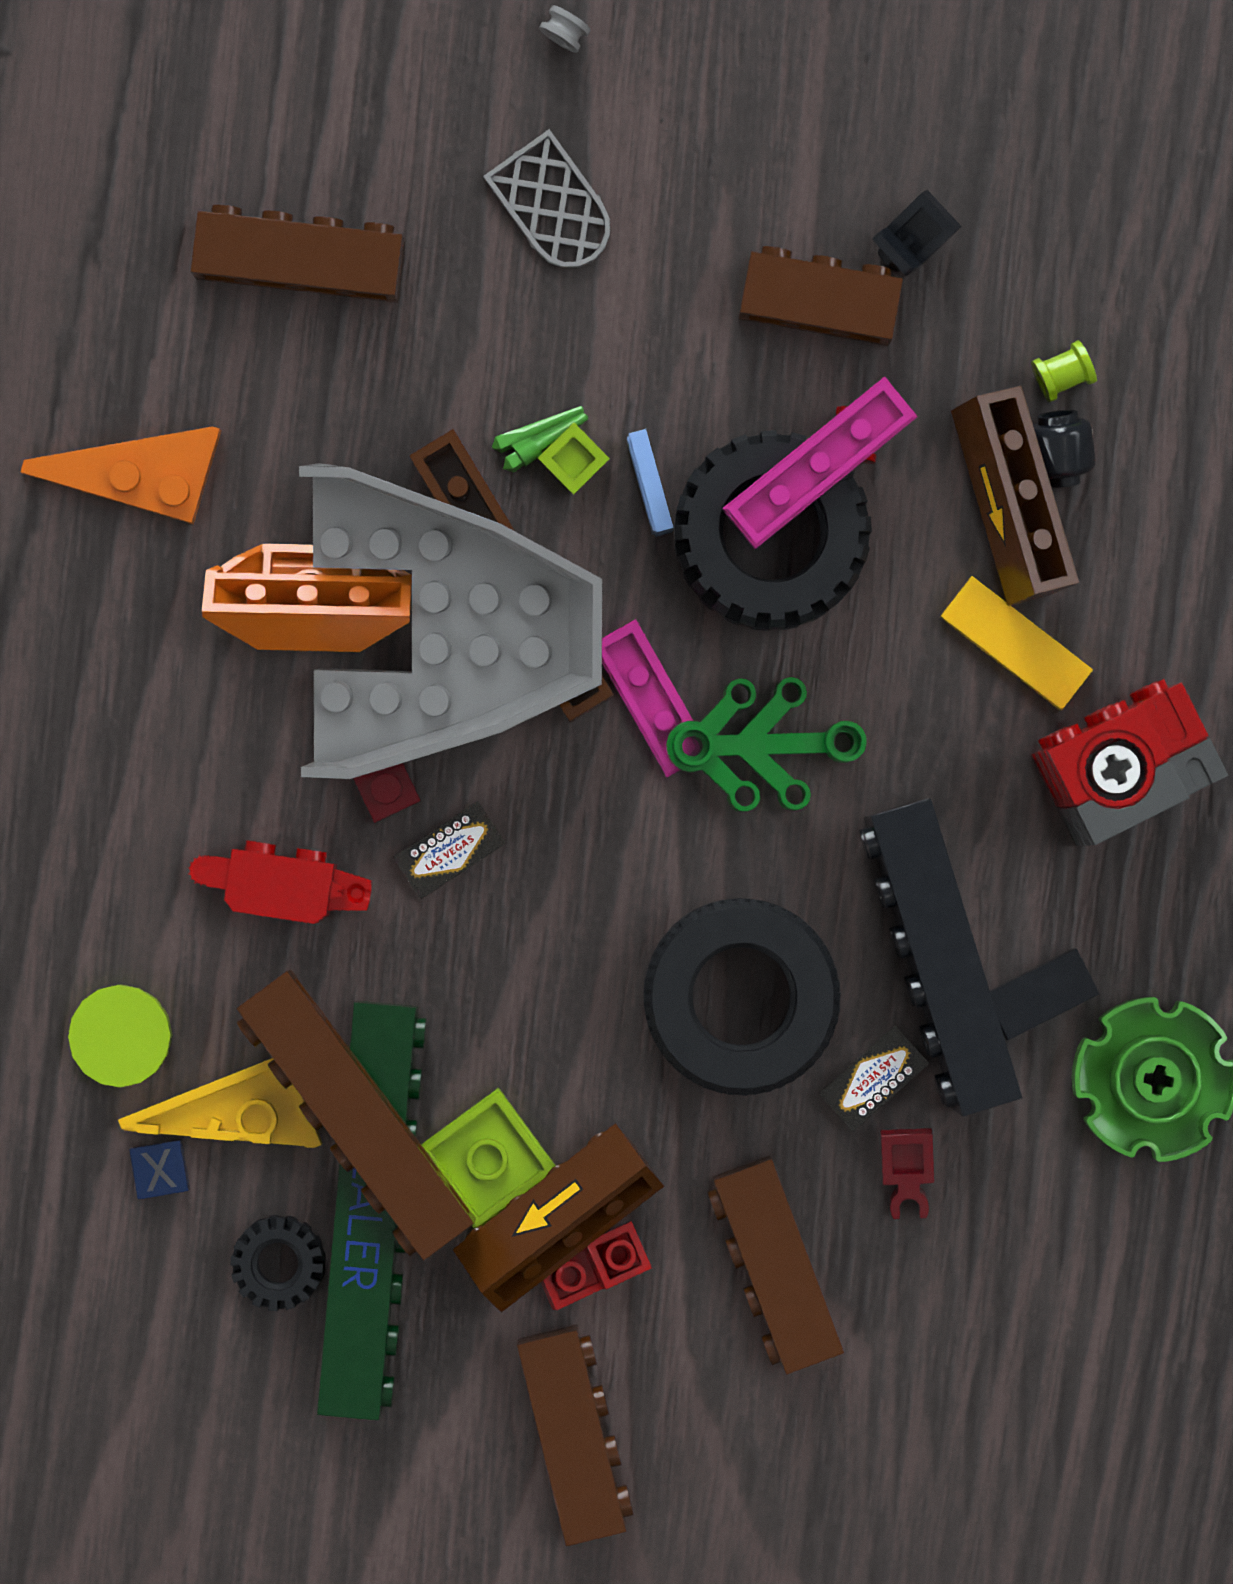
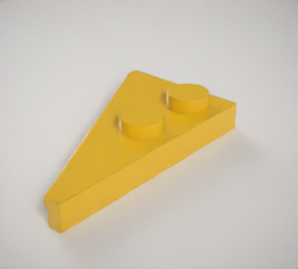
M273 1058L118 1119L120 1127L124 1131L144 1134L191 1136V1138L226 1141L238 1140L261 1144L273 1143L305 1146L307 1148H316L323 1144L318 1131L308 1122L299 1108V1105L304 1102L302 1096L293 1084L285 1089L270 1070L268 1063L274 1060Z

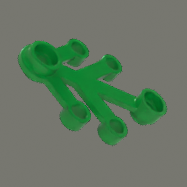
M795 677L785 678L776 684L773 692L774 696L738 735H717L737 710H744L750 707L756 699L754 685L747 679L739 678L726 685L723 691V698L701 722L686 721L672 729L666 741V752L671 763L678 769L685 772L702 770L727 794L728 804L733 810L747 812L753 810L760 801L758 787L750 781H741L718 757L739 756L777 792L778 801L783 808L789 811H796L804 808L809 803L811 798L810 789L802 780L793 779L769 755L826 753L835 762L847 763L859 758L863 754L867 740L864 730L852 721L835 723L826 732L767 734L790 709L800 706L806 699V687L800 679ZM785 684H792L797 688L798 698L795 702H787L782 697V688ZM735 685H741L748 691V699L743 704L736 703L731 697V691ZM838 733H843L850 739L851 744L847 752L838 751L834 745V738ZM688 737L696 739L700 745L699 753L696 756H688L683 751V741ZM791 785L797 786L802 791V800L797 805L791 804L786 799V790ZM739 787H746L752 793V801L748 806H741L735 799V793Z

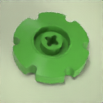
M1152 996L1134 998L1104 1012L1098 1018L1103 1027L1101 1037L1096 1040H1090L1086 1037L1082 1038L1075 1053L1072 1066L1073 1095L1077 1098H1089L1091 1101V1111L1083 1119L1088 1128L1104 1144L1131 1158L1143 1146L1150 1147L1152 1158L1158 1162L1184 1158L1207 1146L1212 1141V1136L1208 1132L1210 1121L1215 1118L1227 1121L1233 1113V1060H1223L1219 1053L1220 1046L1227 1041L1224 1031L1209 1015L1191 1004L1176 1001L1170 1011L1163 1012L1159 1007L1158 999ZM1156 1065H1158L1159 1072L1166 1075L1167 1080L1165 1085H1156L1155 1092H1152V1086L1144 1082L1145 1073H1154Z

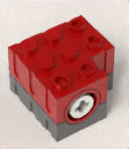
M1165 679L1155 681L1129 694L1133 704L1128 706L1125 700L1112 705L1109 704L1083 717L1087 727L1080 729L1077 723L1063 727L1038 740L1042 749L1031 754V757L1056 807H1060L1058 811L1076 846L1097 845L1189 799V795L1229 776L1211 739H1207L1209 735L1182 682L1168 686Z

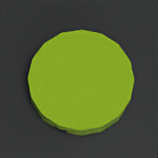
M120 984L98 989L81 1002L71 1018L68 1039L72 1057L84 1074L103 1085L125 1087L143 1082L160 1069L168 1055L173 1034L169 1016L157 998L140 988Z

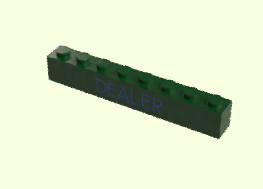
M356 1001L354 1002L350 1049L416 1137L417 1120H408L410 1099L419 1100L422 1069L413 1068L414 1049H424L427 1018L417 1017L418 1006ZM339 1165L317 1415L379 1420L382 1414V1407L392 1408L395 1377L385 1376L387 1355H397L399 1325L390 1324L392 1304L401 1305L404 1274L395 1273L396 1253L405 1254L406 1252L392 1233V1230L398 1226L388 1212L384 1210L378 1214L364 1197L361 1189L367 1184L354 1168L347 1172Z

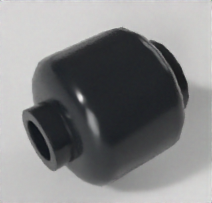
M1058 410L1038 415V422L1033 424L1051 487L1063 488L1080 484V475L1091 471L1096 462L1091 423L1086 419L1078 417V411Z

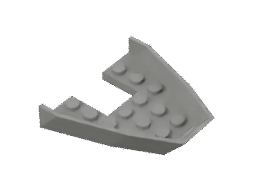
M322 463L299 466V477H313V568L412 570V671L315 669L314 762L301 767V777L335 779L359 777L499 734L602 685V578L498 522L349 467Z

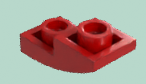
M629 1221L606 1231L544 1279L541 1284L552 1309L557 1311L597 1291L607 1290L652 1269L633 1223Z

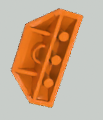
M261 544L233 557L221 567L216 565L206 570L202 618L257 650L361 652L410 622L412 575L405 570L313 568V545Z

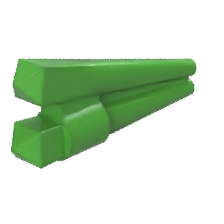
M582 406L570 409L496 436L492 449L500 453L513 449L514 453L505 457L503 469L514 473L521 467H526L535 461L573 422L579 427L588 420V416L584 413Z

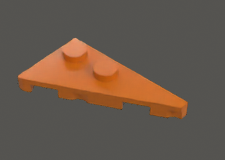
M212 426L26 459L23 461L20 472L24 475L194 524L222 431Z

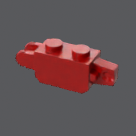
M246 840L245 850L232 849L231 858L199 855L198 858H193L194 861L190 862L191 866L188 867L190 870L188 875H191L190 880H194L195 884L199 883L200 886L206 885V887L226 889L224 900L233 912L316 924L329 916L330 910L367 911L371 901L373 880L338 870V864L326 863L327 852L297 848L295 858L275 855V844Z

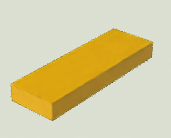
M973 576L968 579L940 616L942 620L1059 710H1063L1093 671L1086 663L1011 605L1008 606L1007 602Z

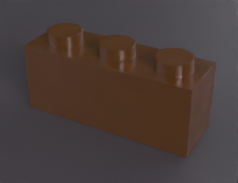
M763 246L761 253L751 251L739 319L889 346L893 337L903 282L902 278L892 277V269L871 264H864L862 271L841 268L842 260L822 255H813L811 262L791 258L792 251L772 246Z

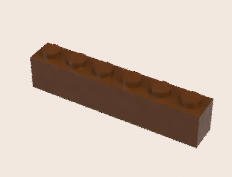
M454 429L409 455L434 499L493 520L515 531ZM602 676V685L574 697L559 706L569 723H572L612 699L614 694Z
M292 970L283 973L236 1008L243 1017L237 1022L242 1033L254 1047L262 1043L274 1060L268 1063V1066L274 1076L285 1089L293 1084L304 1099V1102L299 1105L303 1115L315 1130L318 1131L323 1126L336 1142L330 1147L331 1152L347 1172L354 1168L367 1184L361 1189L364 1197L378 1214L384 1210L388 1212L398 1226L392 1230V1233L409 1256L417 1252L424 1261L474 1224L476 1217Z

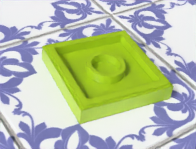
M499 1087L421 1144L476 1217L474 1224H472L474 1229L485 1225L503 1211L513 1198L525 1194L543 1180L548 1172L556 1166Z

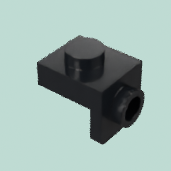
M925 190L886 228L879 231L873 237V241L879 247L877 252L882 261L896 272L901 270L903 274L908 276L919 269L962 226L928 190Z

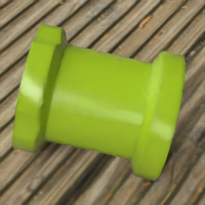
M1079 340L1070 344V350L1045 361H1042L1040 358L1031 361L1036 381L1049 403L1058 399V393L1080 383L1086 382L1088 385L1097 382L1092 361Z

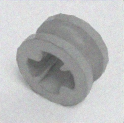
M553 5L549 10L551 19L548 22H542L539 30L556 44L577 53L581 47L578 43L581 36H588L591 29L572 13Z

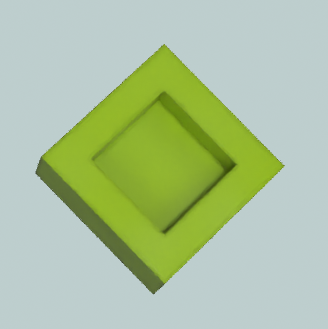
M573 422L537 459L574 495L610 458Z

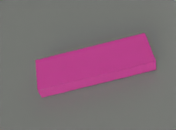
M635 619L602 638V665L665 776L669 777L680 771V769L675 767L668 758L666 752L668 735L680 723L693 721ZM688 737L683 741L682 748L688 756H696L699 753L700 745L696 739Z

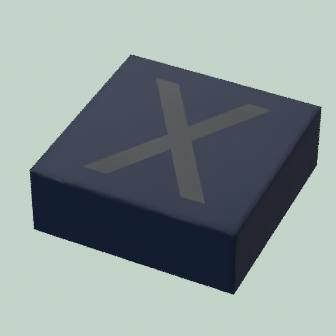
M182 1139L129 1149L138 1200L190 1190Z

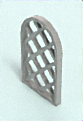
M550 129L522 149L515 151L511 157L483 176L489 187L526 236L530 246L548 263L561 268H580L593 262L604 251L610 236L609 215L600 196L594 192ZM544 141L542 158L525 155ZM550 141L564 161L548 159ZM515 162L513 178L495 176ZM521 162L540 164L538 183L519 180ZM546 166L565 169L563 187L544 184ZM571 170L585 190L568 188ZM494 182L512 185L509 202ZM518 186L536 189L534 207L515 204ZM542 190L561 193L559 211L540 208ZM567 194L586 197L583 215L565 213ZM592 200L598 206L603 219L589 217ZM515 211L532 214L530 232ZM538 215L557 218L555 236L536 233ZM563 219L582 222L579 240L560 237ZM588 223L605 226V234L601 244L585 241ZM536 240L553 243L551 256L540 247ZM559 244L578 247L576 262H563L557 259ZM584 248L596 250L591 256L582 259Z

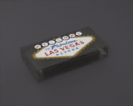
M477 801L393 856V859L420 900H422L504 846L506 842L479 801Z
M893 1025L818 1093L854 1132L928 1066L929 1062L903 1033Z

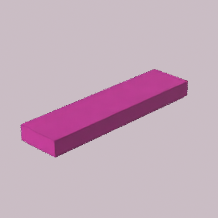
M883 377L723 507L722 510L752 547L757 549L918 416L888 379Z

